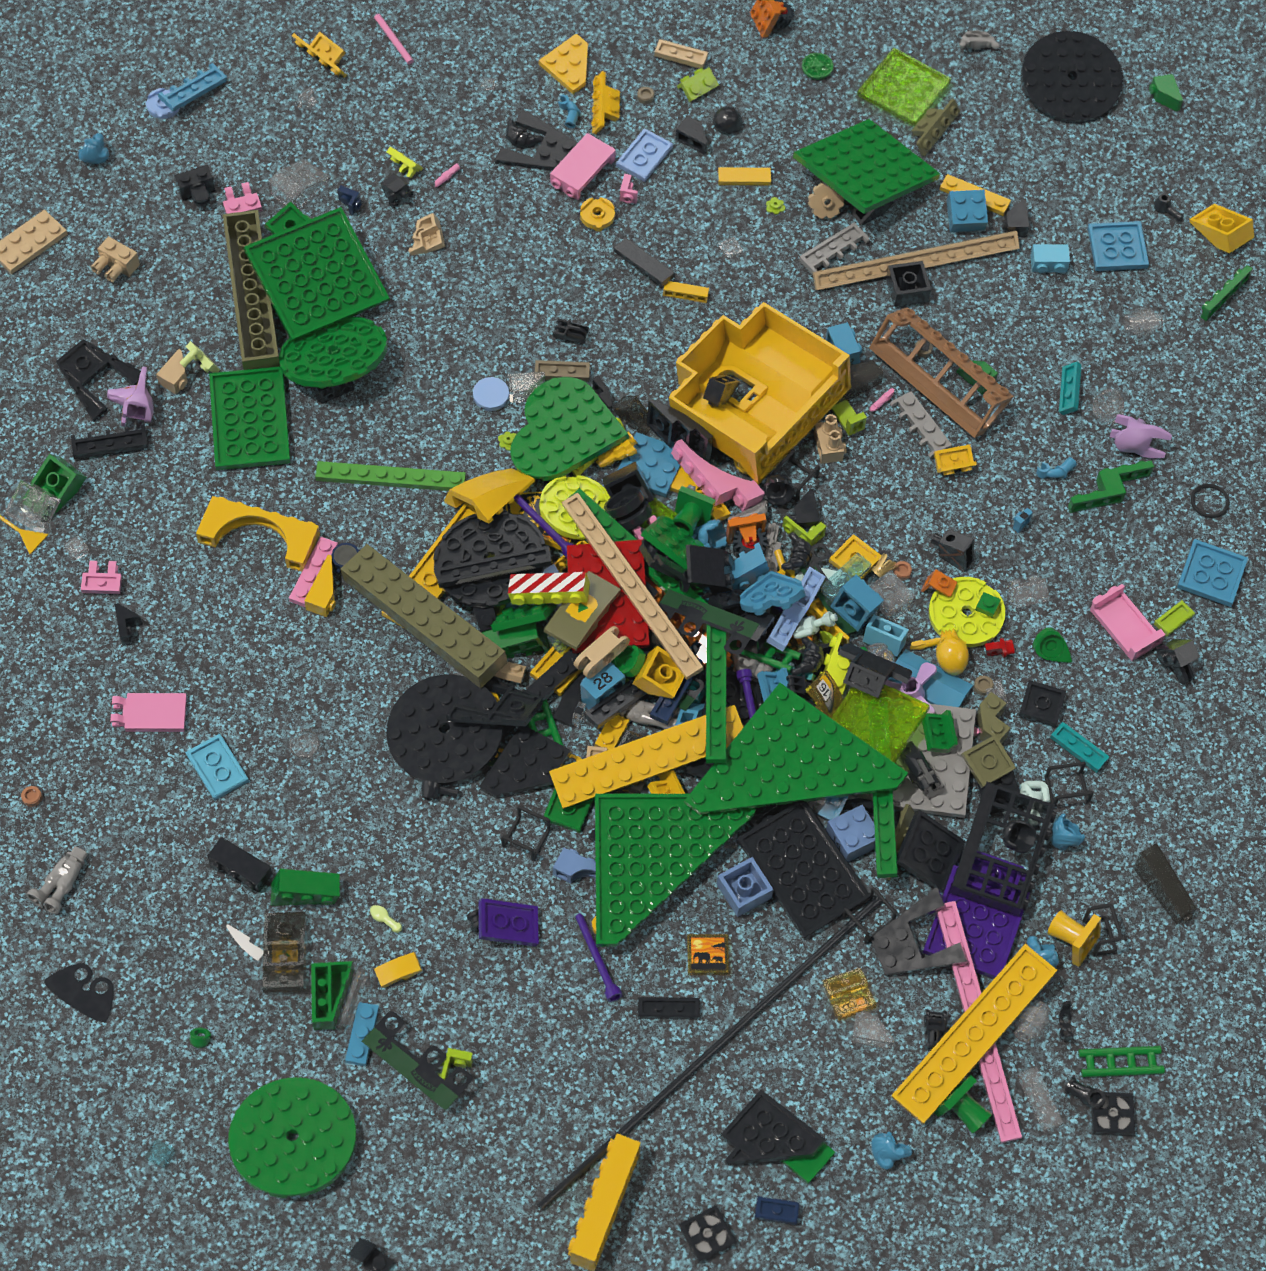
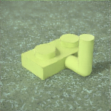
M190 341L186 345L190 352L179 362L183 367H186L194 359L201 362L200 367L207 373L209 371L212 373L220 371L195 344Z

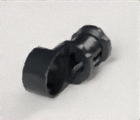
M1072 1077L1066 1085L1064 1093L1067 1095L1069 1093L1079 1098L1080 1102L1093 1109H1100L1106 1103L1105 1094L1101 1089L1093 1088L1089 1085L1085 1086L1076 1081L1075 1077ZM1095 1093L1102 1096V1101L1098 1104L1090 1101V1097Z

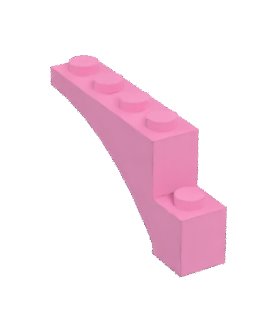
M682 439L676 441L671 454L703 493L716 500L715 506L732 499L743 512L761 503L765 493L754 480L749 481L726 473L698 456Z

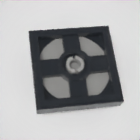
M1104 1092L1106 1097L1105 1105L1100 1109L1091 1108L1092 1134L1134 1136L1133 1093ZM1095 1093L1091 1096V1102L1094 1104L1102 1101L1100 1094Z
M717 1205L678 1225L699 1264L737 1244Z

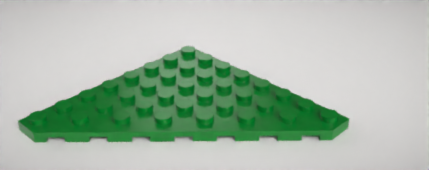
M779 683L726 748V763H714L684 800V803L698 814L703 815L709 812L735 811L740 808L751 809L764 807V805H783L796 801L807 802L820 800L821 798L870 794L884 790L894 791L898 789L908 776V772L782 683Z
M595 794L596 947H617L755 815V808H740L735 811H717L700 815L684 803L689 794Z

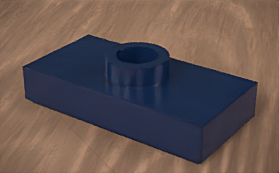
M757 1196L754 1219L797 1225L800 1202Z

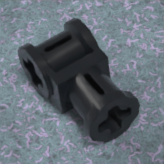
M925 1009L926 1050L931 1051L942 1039L946 1028L947 1011L933 1012Z

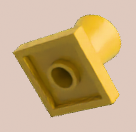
M1061 910L1052 920L1047 934L1072 945V963L1079 967L1100 938L1101 918L1094 914L1084 927Z

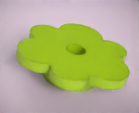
M773 197L770 201L766 202V211L768 213L778 215L779 212L785 211L783 200Z
M507 431L504 435H499L500 447L510 451L512 441L517 434H511Z
M826 631L819 632L821 641L825 644L830 643L833 635Z

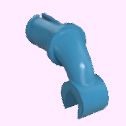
M561 95V102L558 101L559 107L563 110L568 109L565 126L575 128L581 111L573 101L569 100L567 95Z
M1068 457L1060 466L1058 465L1055 469H1052L1049 464L1042 462L1041 469L1037 467L1036 474L1039 478L1043 479L1047 477L1064 479L1076 467L1077 463L1073 458Z

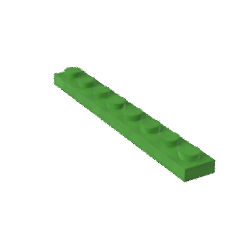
M318 461L315 479L316 481L449 491L465 482L466 472Z

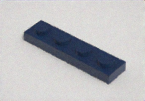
M697 658L701 665H703V660ZM697 674L688 680L684 677L673 699L660 696L650 713V718L668 725Z

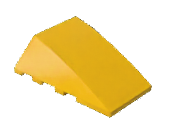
M512 468L499 470L475 477L449 490L444 501L455 508L465 502L473 505L478 519L489 524L493 521L492 517L495 514L499 515L503 511L502 507L504 505L511 504L514 501V496L516 494L521 495L535 482V479Z

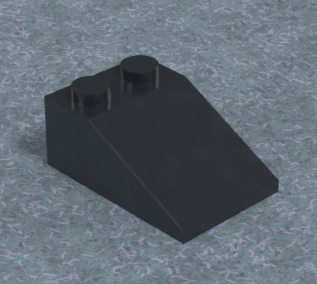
M686 545L688 583L712 594L733 590V557L731 553L723 549Z

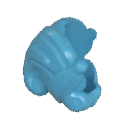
M96 133L93 135V138H86L83 149L78 150L79 159L86 163L100 164L109 158V151L104 147V137L101 133Z
M719 519L710 520L694 530V534L698 536L697 540L701 541L704 547L719 549L727 546L726 531Z
M1064 813L1054 821L1052 836L1050 837L1052 845L1059 850H1065L1069 846H1079L1085 838L1077 824L1065 819L1066 814Z
M1029 936L1027 938V945L1054 968L1059 964L1058 954L1054 950L1055 946L1053 944L1040 945V941L1036 936Z
M887 1132V1134L879 1133L874 1136L871 1142L874 1159L883 1169H890L893 1167L894 1161L907 1158L913 1152L909 1145H896L891 1132Z

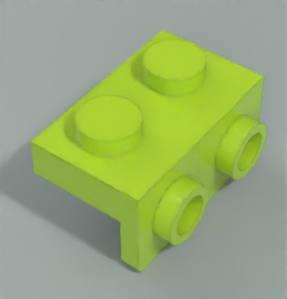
M701 67L693 72L694 76L689 77L687 75L680 79L681 83L677 85V88L683 89L689 102L719 85L710 67L704 70Z

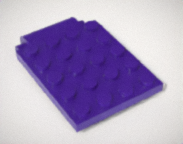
M977 851V853L1024 868L1023 866L1017 865L1015 863L1003 860L1001 858L992 856L981 851ZM975 857L972 870L986 874L990 862ZM993 864L990 876L1005 880L1008 868ZM954 865L942 898L944 903L956 902L975 972L994 979L1006 965L1024 910L1021 911L1020 916H1016L951 894L950 890L958 866ZM1012 870L1008 882L1018 885L1019 880L1025 881L1026 874ZM970 874L966 886L981 891L984 879ZM988 880L985 893L999 897L1003 885ZM1006 887L1003 899L1018 903L1021 891ZM1027 892V895H1026V899H1028V897H1029V895H1030V893H1028V892ZM937 913L923 953L927 955H932L946 948Z

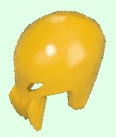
M954 628L952 631L950 629L948 631L945 630V632L941 631L940 641L936 648L937 662L941 669L949 675L961 674L969 662V651L966 642L957 636Z

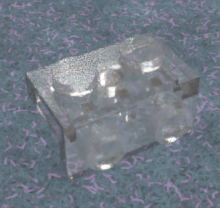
M1039 575L1029 576L1028 580L1022 582L1021 579L1011 580L1009 585H1005V589L1009 591L1012 608L1050 600L1046 578H1039Z

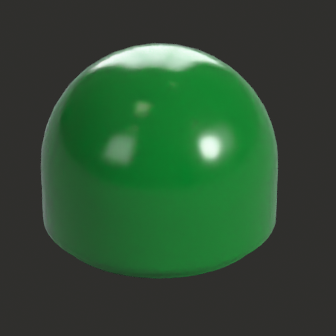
M194 1028L190 1031L189 1039L192 1046L204 1048L209 1044L211 1038L209 1030ZM203 1033L205 1036H197V1034Z

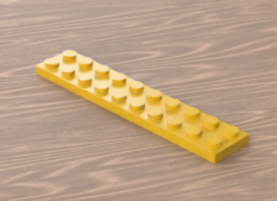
M735 705L726 708V748L743 729ZM706 715L549 771L562 809L593 799L595 794H606L706 758Z
M1024 944L891 1097L924 1125L1057 973V969L1028 945Z

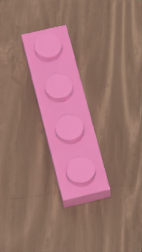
M323 537L319 538L289 597V602L305 607L304 600L327 555H331L333 549L338 545L337 542Z

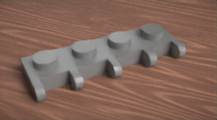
M854 222L801 255L799 261L813 275L812 272L817 271L816 268L819 266L829 267V260L835 256L842 259L844 257L843 251L848 248L855 251L857 249L856 243L861 240L867 243L870 239Z
M912 391L890 402L892 408L898 406L902 411L899 414V418L901 420L907 418L912 424L909 431L911 433L917 431L921 436L922 440L919 444L921 446L927 444L932 452L928 454L930 459L934 458V451L952 447L950 441Z

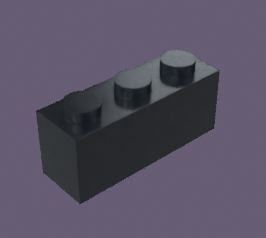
M223 837L218 840L207 855L209 865L214 870L225 872L228 878L233 881L238 880L242 882V885L250 891L255 890L259 893L273 874L270 865Z

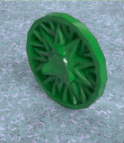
M812 53L803 59L802 70L806 76L812 79H825L833 71V62L823 53Z

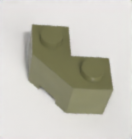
M990 692L980 703L976 714L980 730L979 736L980 740L984 741L996 734L1002 744L1007 739L1010 727L999 719L1004 713L1007 703L993 692Z

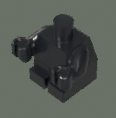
M394 173L381 182L384 195L389 200V206L394 209L398 206V202L395 200L407 199L411 197L410 195H413L409 185L404 183Z

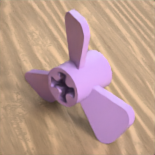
M928 662L923 663L917 677H911L908 684L903 682L899 684L887 680L881 697L895 700L906 697L908 701L913 702L914 713L918 719H921L924 713L935 714L934 708L924 699L925 691L922 686L937 672L936 666Z

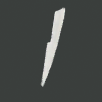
M226 925L240 947L258 961L264 954V950L249 942L250 937L230 925Z

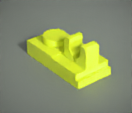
M389 147L387 153L391 155V160L397 164L403 163L399 169L401 173L404 174L407 169L409 170L406 175L407 177L412 178L416 171L419 172L423 169V167L396 149Z

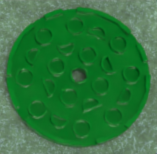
M352 316L293 342L288 338L279 353L280 367L283 374L289 380L304 387L309 386L322 389L345 384L377 368L387 353L388 342L386 334L382 327L376 326L373 321Z
M284 1078L265 1084L251 1093L242 1102L230 1125L228 1136L229 1151L238 1174L254 1189L261 1190L270 1196L287 1198L289 1196L304 1197L328 1187L345 1171L346 1165L351 1156H353L356 1145L355 1120L347 1102L330 1086L308 1078ZM288 1133L298 1134V1138L294 1141H289L287 1136L289 1135Z

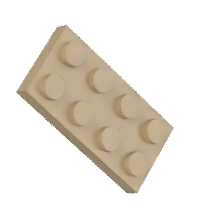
M44 209L0 240V264L9 273H15L67 236V230Z

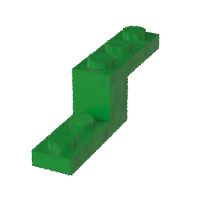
M1152 460L1147 462L1140 461L1132 465H1121L1113 469L1105 468L1099 471L1096 479L1099 491H1093L1085 495L1077 494L1071 497L1068 504L1069 512L1073 513L1123 502L1126 491L1122 482L1151 476L1154 468Z

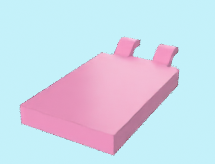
M127 693V698L113 696V709H123V716L111 714L112 727L125 726V732H185L186 693Z

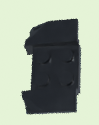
M643 538L639 550L648 566L678 580L680 590L687 593L690 587L687 571Z

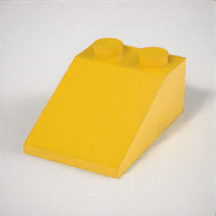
M1217 204L1211 205L1189 219L1190 223L1216 248L1227 253L1233 252L1254 238L1253 219Z

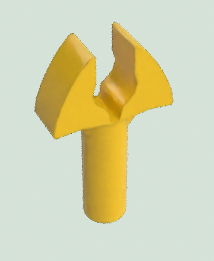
M780 549L775 550L774 554L780 569L777 573L795 578V570H782L781 565L785 563L782 551Z

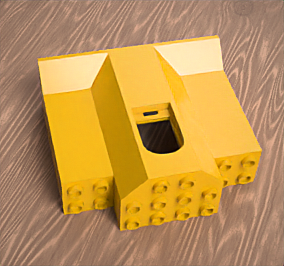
M763 302L753 310L747 319L741 322V325L723 315L719 320L714 321L712 327L707 332H704L695 344L693 343L684 355L677 359L678 383L681 386L670 394L669 403L670 407L687 415L713 435L712 446L740 463L752 480L759 485L850 390V355ZM733 375L753 387L740 402L730 397L726 404L716 407L708 404V401L703 399L709 378ZM753 394L757 395L752 401L748 400Z

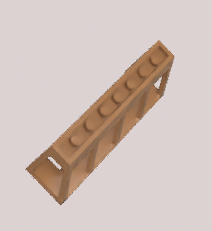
M908 307L887 315L869 347L871 351L974 438L987 431L1014 397L1007 388L997 383L994 377L985 373L979 365L973 363L966 354L960 352L953 343L947 341L940 332L930 327L927 321L918 317ZM891 321L893 325L889 328L885 335L882 338H880L884 330L886 329L888 323ZM910 325L923 336V339L909 356L889 341V337L898 326ZM927 341L950 358L936 378H933L913 361ZM954 363L977 381L962 401L940 384V380ZM981 385L988 390L984 393L983 398L991 405L983 419L966 405ZM1000 405V406L998 407V409L994 412V414L990 417V415H991V413L993 412L994 408H995L996 406Z

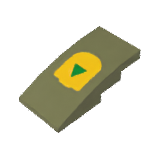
M590 571L587 572L590 582L588 602L578 604L562 603L544 629L545 633L575 650L598 627V622L609 611L610 605L621 592L620 588Z

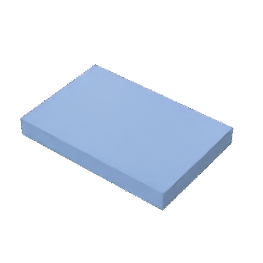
M644 128L616 162V167L646 182L672 150L673 143Z

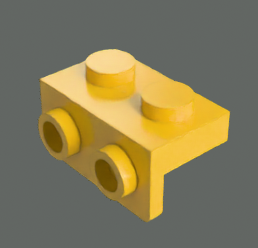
M970 444L933 452L937 473H943L944 476L955 474L954 470L961 469V472L971 471L972 467L977 465L976 461L974 462Z

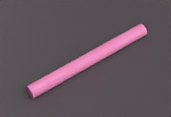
M375 15V20L407 64H412L414 60L381 15Z

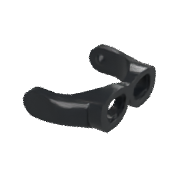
M1071 1001L1062 1002L1058 1021L1062 1025L1059 1036L1065 1042L1074 1038L1070 1028ZM1063 1016H1067V1018H1068V1022H1067V1023H1064V1022H1063V1019H1062ZM1067 1029L1068 1034L1064 1035L1063 1030Z

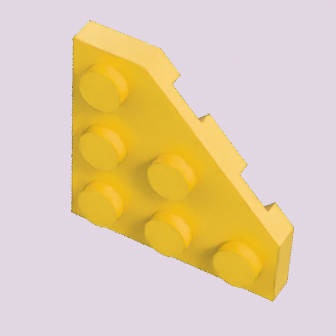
M575 34L539 60V65L568 91L575 94L586 86L588 43Z

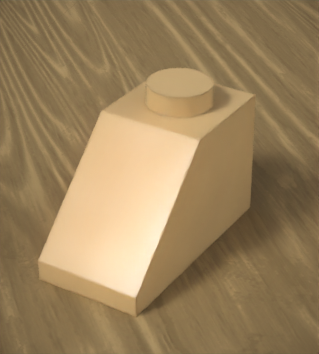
M180 349L176 351L156 374L159 385L174 394L184 389L187 384L185 367L179 363L183 359L182 350Z

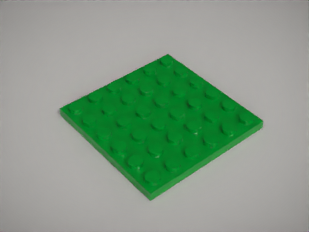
M870 119L799 149L793 154L795 160L863 214L938 180L941 174Z
M342 207L244 246L243 250L292 342L388 302L390 299Z

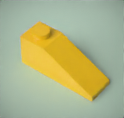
M329 554L304 600L306 610L327 617L336 605L332 556Z

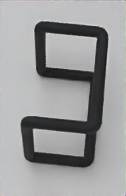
M792 449L773 470L772 475H775L790 457L794 465L808 473L809 475L798 486L796 496H793V500L798 501L800 490L811 477H819L820 466H816L811 472L794 460L795 449Z
M1085 762L1048 767L1045 781L1049 788L1051 804H1055V807L1059 799L1085 796L1086 802L1090 803L1094 792L1087 791L1083 775L1086 766ZM1081 766L1079 776L1084 792L1058 795L1054 799L1049 781L1051 770Z
M518 806L517 817L507 836H501V846L505 847L507 842L513 843L530 851L531 860H535L550 832V819L525 807ZM521 810L547 822V829L536 850L510 838L521 818Z
M875 887L871 888V897L852 910L844 908L842 915L843 919L850 917L865 933V944L870 942L872 936L891 923L897 916V911ZM875 893L890 909L893 916L887 924L869 937V932L852 913L870 901Z
M1111 903L1089 907L1082 920L1083 923H1088L1091 919L1088 918L1091 911L1110 907L1119 937H1113L1108 918L1106 916H1099L1105 922L1110 939L1098 942L1093 952L1095 957L1115 953L1117 951L1115 942L1123 940L1114 906ZM1102 944H1112L1113 949L1098 952Z

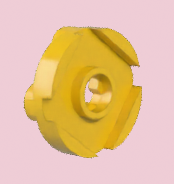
M599 197V199L593 200V198H590L581 205L580 220L588 228L600 232L614 222V205L608 199ZM594 212H601V215H595Z

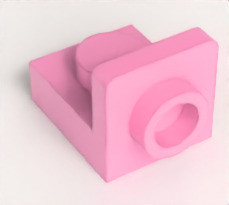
M624 174L620 189V201L637 204L638 191L633 190L634 183L631 182V175Z

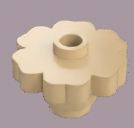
M823 183L815 186L813 194H810L808 197V205L812 208V213L821 219L826 216L833 218L835 215H838L839 208L844 205V198Z

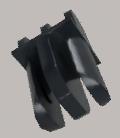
M564 319L557 320L558 325L555 326V331L552 334L554 338L565 340V343L567 340L585 343L586 334L589 331L588 326L571 323V319L569 321Z
M805 675L786 676V680L789 682L787 688L801 698L814 701L820 699V693L817 689L819 682L808 680L805 678Z

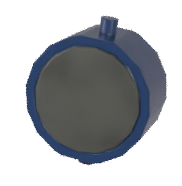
M341 543L333 549L331 554L332 563L337 573L342 574L341 568L359 552L355 545Z

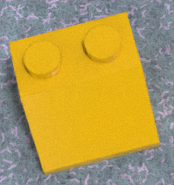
M656 646L647 654L644 665L637 674L633 684L647 694L673 699L684 679V675L669 654L659 646Z

